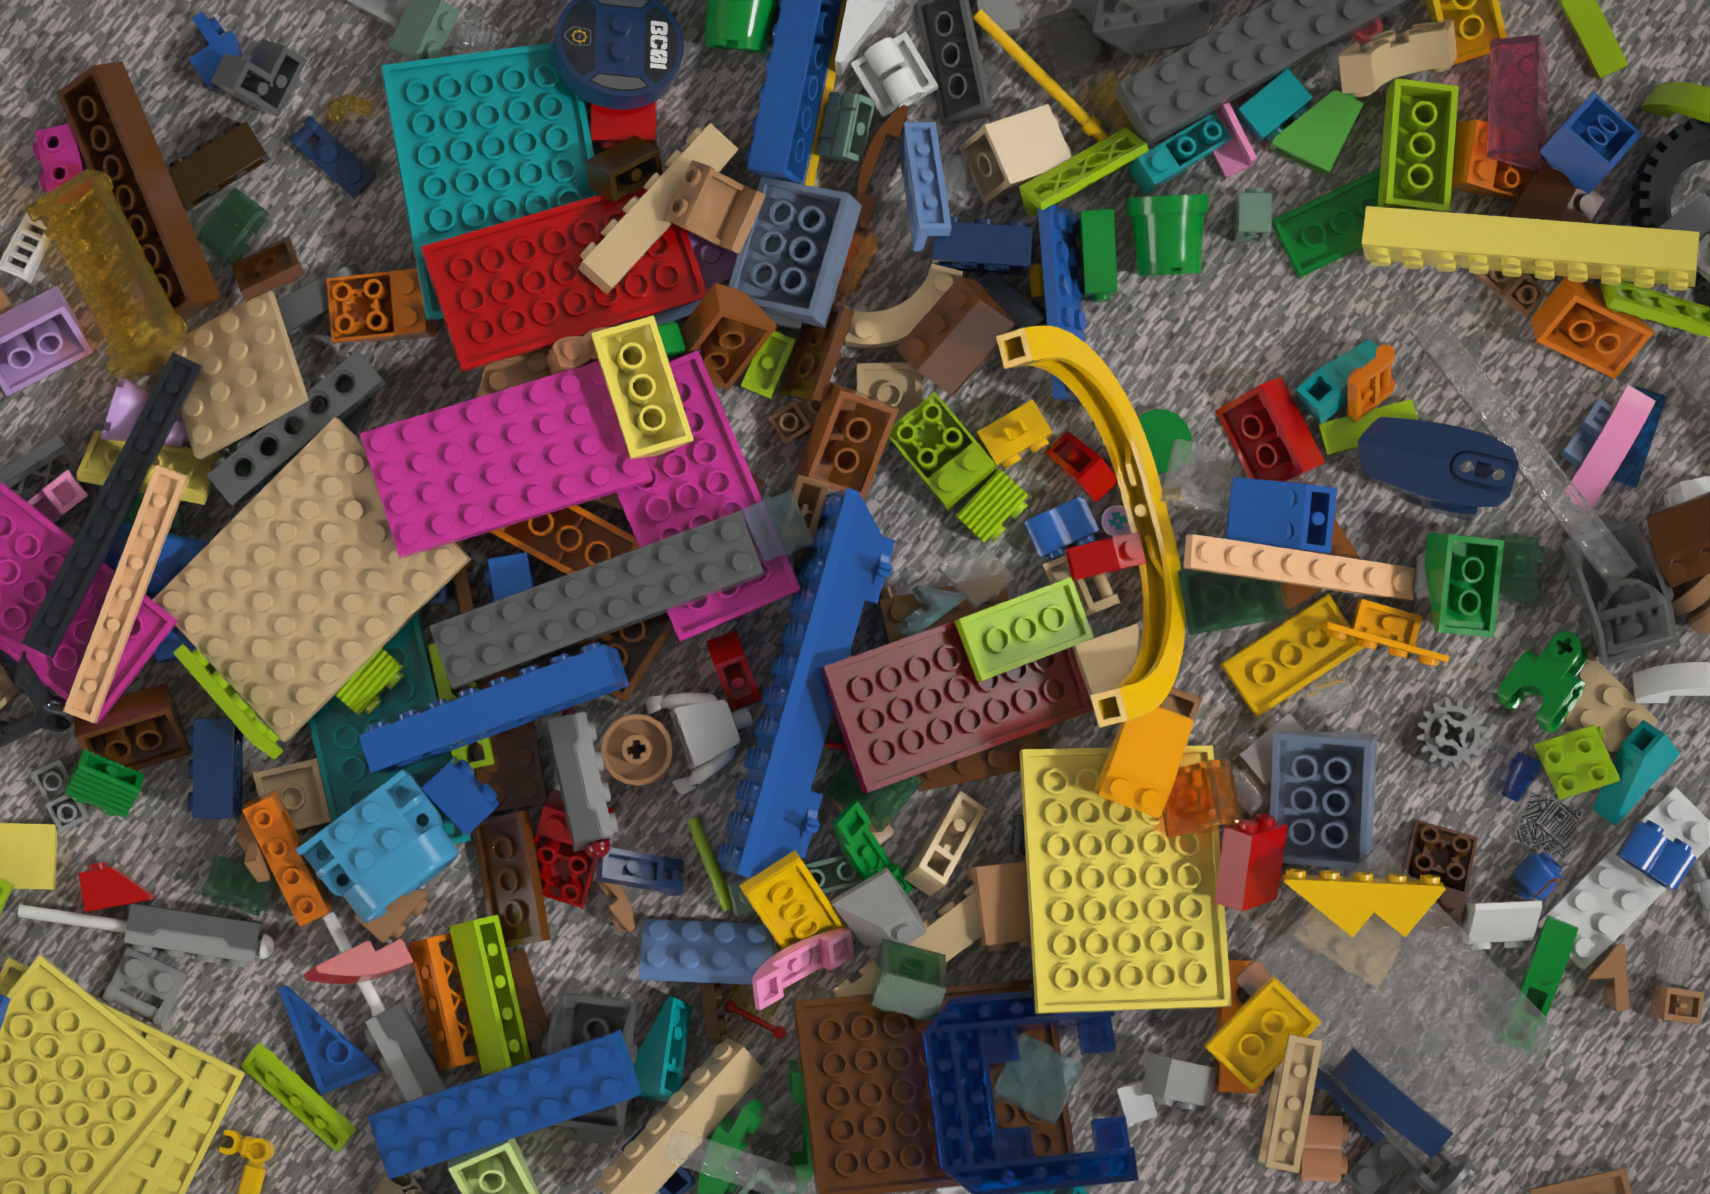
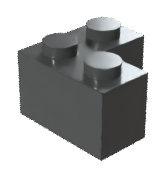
M262 39L251 62L225 53L211 82L252 108L279 117L307 60L284 45Z

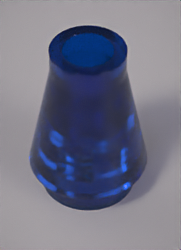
M1518 751L1515 758L1511 757L1505 785L1501 794L1519 802L1522 795L1540 774L1539 767L1542 762Z

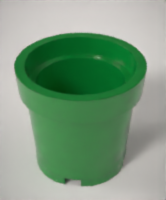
M706 0L704 45L725 50L733 49L749 53L766 54L778 0Z
M1208 194L1125 198L1127 217L1132 219L1138 276L1202 273L1204 213H1208L1209 207Z

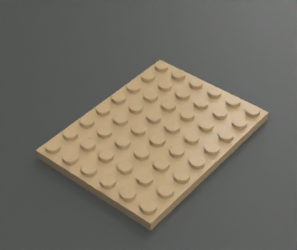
M334 417L153 600L179 620L176 624L179 630L200 650L283 742H287L471 559L455 542L399 559L364 445L339 418Z

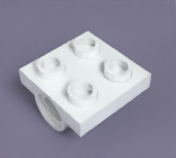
M907 32L894 39L889 37L875 43L866 50L864 56L850 63L851 68L869 98L876 101L875 108L882 120L890 117L902 105L909 106L938 89V84Z

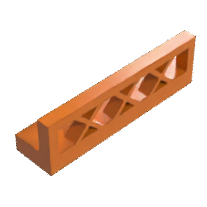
M451 933L410 942L409 947L414 961L413 964L438 1071L480 1061ZM449 940L452 950L449 961L442 956L439 942ZM451 972L459 980L460 986L457 992L449 988L448 978ZM458 1005L466 1010L467 1018L464 1025L456 1018L455 1011ZM466 1036L473 1041L476 1055L465 1056L463 1042Z

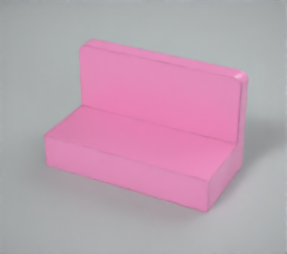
M1229 102L1222 104L1221 108L1215 112L1232 139L1212 153L1225 179L1253 166L1257 160Z

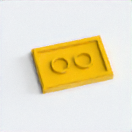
M1272 975L1204 1044V1047L1253 1092L1284 1061L1288 1034L1307 1038L1322 1022L1281 981Z

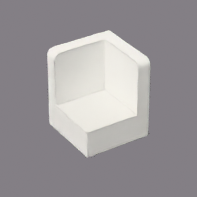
M1144 1079L1115 1087L1127 1127L1157 1116L1152 1095L1141 1092Z

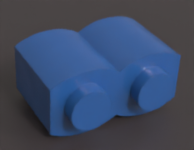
M1083 495L1024 522V526L1039 558L1047 557L1048 561L1066 554L1064 548L1076 543L1077 546L1095 541L1094 534L1099 532V528Z
M1647 820L1646 823L1636 822L1615 855L1667 890L1676 891L1696 860V857L1690 853L1692 848L1677 838L1672 842L1662 835L1665 830L1650 820Z

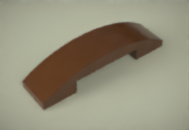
M902 105L884 122L874 136L864 157L857 187V201L862 205L858 222L862 231L867 232L877 204V198L867 195V191L886 138L899 141L903 124L909 113L908 106Z

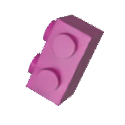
M70 124L35 131L37 141L32 142V147L36 160H41L43 172L39 173L42 190L44 192L47 191L54 199L91 191L87 165Z

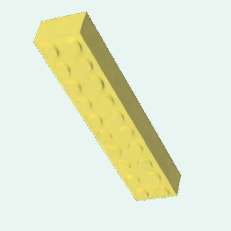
M1366 206L1362 247L1367 261H1371L1373 265L1383 267L1390 266L1391 263H1404L1403 266L1406 268L1422 269L1423 265L1436 266L1437 270L1445 272L1456 271V268L1469 269L1470 273L1488 274L1489 270L1502 271V275L1508 277H1520L1522 273L1535 274L1536 278L1543 280H1552L1555 276H1565L1572 282H1587L1588 278L1601 279V283L1607 285H1619L1621 281L1634 282L1635 286L1642 288L1654 287V284L1668 285L1669 289L1682 291L1687 290L1688 286L1695 287L1700 232Z

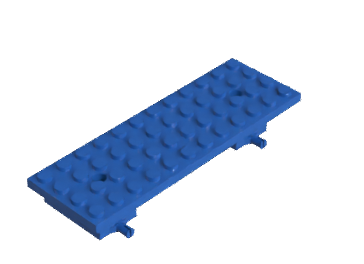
M845 488L826 495L812 545H806V548L810 549L808 560L802 561L797 579L801 580V591L792 594L788 610L792 611L790 623L783 625L779 642L784 644L781 654H776L772 662L770 673L775 674L772 686H766L762 697V704L766 705L763 717H758L754 725L753 736L757 738L754 749H748L744 760V767L748 768L745 780H739L736 788L735 798L739 799L736 812L731 811L728 816L726 830H729L730 833L727 843L722 842L718 851L717 861L721 862L719 869L752 878L794 850H796L800 858L805 859L812 834L819 830L818 826L820 827V824L817 820V815L823 794L812 792L811 787L833 714V707L819 668L849 657L863 605L878 603L884 580L892 574L890 571H893L889 562L895 540L882 536L861 495H859V491Z

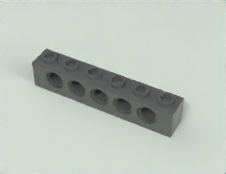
M359 350L354 353L351 351L345 353L337 360V367L329 374L323 372L311 382L312 388L306 392L309 401L261 427L262 430L253 437L247 435L236 444L237 450L228 458L222 456L210 466L212 471L206 476L231 506L237 509L258 492L257 488H262L270 482L334 417L343 421L387 384ZM345 377L352 378V389L347 393H340L337 388L339 381ZM319 398L327 399L328 407L326 411L321 414H315L312 409L313 403ZM294 419H301L303 423L302 430L296 435H290L287 430L288 424ZM268 440H276L277 451L271 456H264L262 451L264 443ZM243 461H250L252 463L251 473L246 477H239L237 473L239 464Z

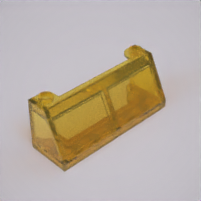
M88 168L29 204L25 209L32 222H36L39 219L47 228L43 231L46 237L54 238L109 345V348L105 351L108 356H113V360L106 363L112 378L141 380L168 360L172 352L176 353L190 341L186 334L187 326L171 306L112 192L114 188L112 181L106 173Z

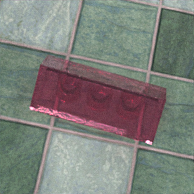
M1539 34L1493 39L1490 42L1487 157L1543 173L1546 171V160L1539 151L1546 145L1548 54Z

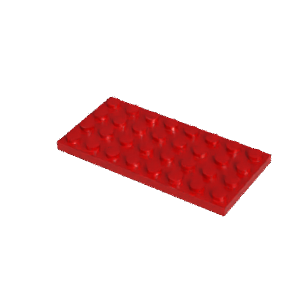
M644 187L615 202L597 195L421 246L420 250L462 373L552 346L558 340L568 336L582 337L595 328L615 327L702 300L707 294V290L687 231L672 223L608 294H605L578 269L583 261L580 255L591 242L598 245L605 238L601 234L603 229L613 219L619 222L626 215L622 209L634 196L640 199L647 192Z

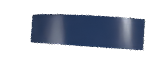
M1354 1047L1331 1071L1369 1108L1429 1157L1433 1158L1454 1134L1429 1111L1424 1110L1382 1074L1372 1062Z

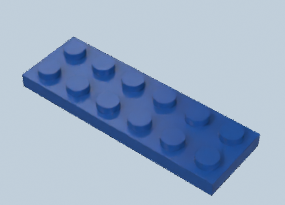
M1054 204L1044 210L1038 208L1047 326L1062 328L1084 341L1083 330L1086 328V317L1081 309V298L1084 294V288L1078 273L1081 254L1078 247H1076L1075 234L1078 233L1077 218L1073 211ZM1051 374L1054 399L1076 404L1081 403L1068 386Z

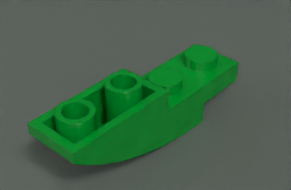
M1547 915L1522 973L1523 978L1498 1034L1499 1040L1530 1051L1540 1026L1544 1024L1562 979L1578 932L1577 926Z
M753 1098L743 1108L736 1122L727 1117L717 1126L703 1158L697 1194H728V1192L734 1194L743 1180V1177L739 1174L745 1165L739 1161V1158L748 1146L743 1141L748 1133L753 1135L763 1121V1118L759 1116L765 1106L763 1103Z

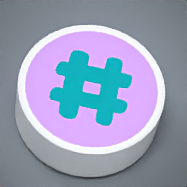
M1113 505L1107 508L1101 517V527L1110 537L1128 534L1131 531L1125 508L1122 505Z

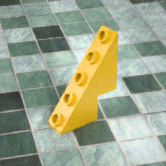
M1287 869L1286 874L1282 875L1283 881L1352 938L1373 913H1376L1406 937L1446 890L1443 883L1440 882V876L1420 875V880L1407 879V875L1399 873H1388L1386 878H1373V873L1353 872V877L1340 876V872L1322 870L1319 875H1306V870Z

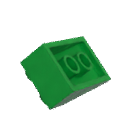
M1428 533L1424 566L1435 632L1494 638L1504 540Z

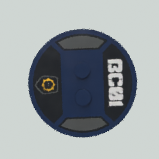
M572 0L564 8L558 19L552 53L554 64L560 77L578 96L600 107L630 110L654 103L669 91L676 80L682 62L684 40L675 17L658 0Z

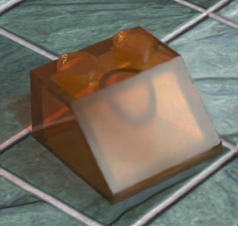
M1211 759L1179 767L1173 788L1162 811L1167 838L1214 832L1237 824L1239 820H1242L1231 760Z

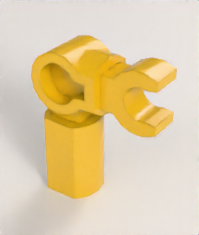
M224 1130L223 1134L232 1137L234 1144L231 1148L219 1147V1151L225 1155L239 1152L242 1158L249 1159V1163L244 1165L237 1194H260L267 1170L264 1168V1164L274 1155L273 1144L265 1138H255L247 1135L244 1139L235 1130Z

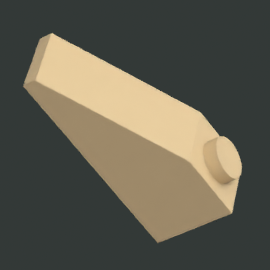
M959 791L917 852L903 879L928 896L944 887L987 808L962 791Z

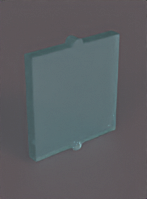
M792 490L772 498L766 496L762 502L741 510L763 563L783 555L789 557L793 551L814 543Z

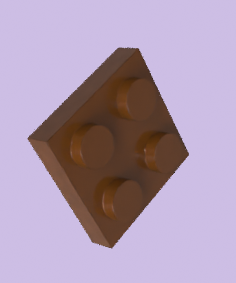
M289 236L231 264L240 292L246 302L282 284H291L300 275L304 274L297 251Z

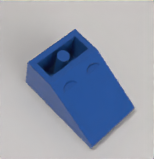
M1232 477L1225 539L1320 554L1330 553L1337 488Z

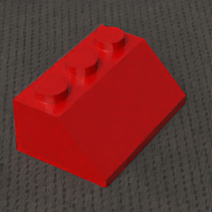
M1282 376L1253 388L1215 410L1249 479L1290 482L1325 464Z

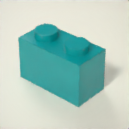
M1287 68L1238 109L1236 116L1260 144L1266 139L1272 142L1274 137L1284 130L1283 125L1290 119L1296 121L1309 110L1307 105L1310 104L1313 97Z

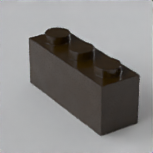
M237 122L230 125L223 131L224 135L217 140L209 139L201 143L196 148L197 152L188 158L185 156L179 157L169 164V174L182 203L188 210L271 160L247 122L242 124Z

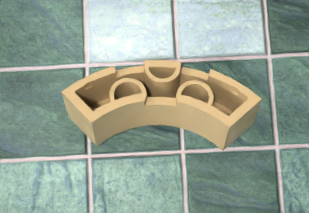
M1454 20L1412 25V29L1406 30L1401 34H1397L1392 29L1370 36L1371 42L1366 43L1364 46L1360 47V43H1354L1338 56L1342 93H1353V96L1364 97L1375 92L1384 83L1407 74L1425 70L1431 72L1448 70L1457 58Z
M931 264L929 273L921 287L903 303L887 310L876 312L853 310L852 325L845 338V347L882 349L900 344L959 277L963 276V271Z

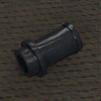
M1013 814V821H1009V824L1012 825L1009 854L1020 855L1021 842V854L1026 856L1023 815Z

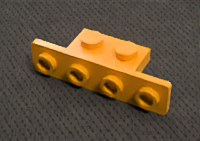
M1358 599L1351 628L1330 622H1320L1319 625L1320 629L1327 630L1326 636L1329 638L1345 641L1347 636L1358 639V646L1376 650L1377 645L1389 648L1388 654L1401 658H1407L1409 653L1419 656L1418 662L1429 666L1437 667L1438 662L1448 663L1450 658L1448 655L1415 646L1423 616L1364 599Z

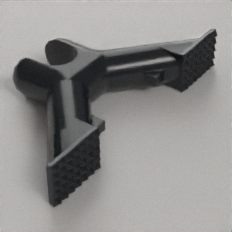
M26 651L21 653L22 655L16 668L17 671H15L14 685L19 686V692L26 693L34 705L30 713L17 719L10 717L9 722L0 720V748L39 729L64 732L70 727L68 719L53 714L71 715L63 712L67 701L64 698L50 694L28 661Z

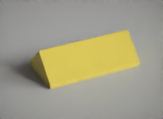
M654 316L591 333L590 335L630 459L659 456L692 442L694 439Z

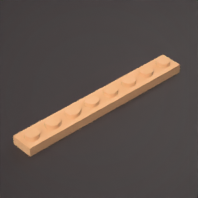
M159 465L155 466L63 712L92 723H97L189 479L188 476Z
M1195 534L1186 535L1184 568L1402 601L1413 600L1415 568Z

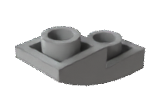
M61 756L31 770V775L46 801L45 806L60 833L90 818L85 804L75 802L70 795L64 793L70 773Z

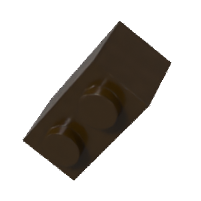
M636 135L585 161L589 189L612 202L643 187L656 172L660 176L663 175L659 147Z

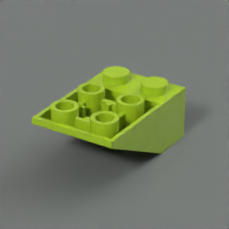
M935 391L893 424L888 438L947 513L986 483L997 472V466Z

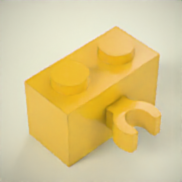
M1032 399L977 431L976 436L996 466L1003 465L1004 469H1007L1021 461L1022 459L1019 455L1028 449L1035 453L1049 444L1047 438L1051 437L1053 432Z

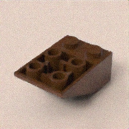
M1415 819L1400 874L1407 875V879L1420 880V875L1440 876V882L1446 888L1414 926L1415 928L1452 938L1462 921L1478 837Z

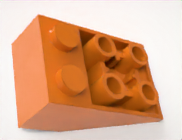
M1479 119L1457 122L1451 188L1467 193L1516 201L1538 163L1551 167L1546 162L1545 157L1539 152L1546 145L1547 141Z
M417 268L326 279L331 343L402 341L435 337L434 320L426 321Z

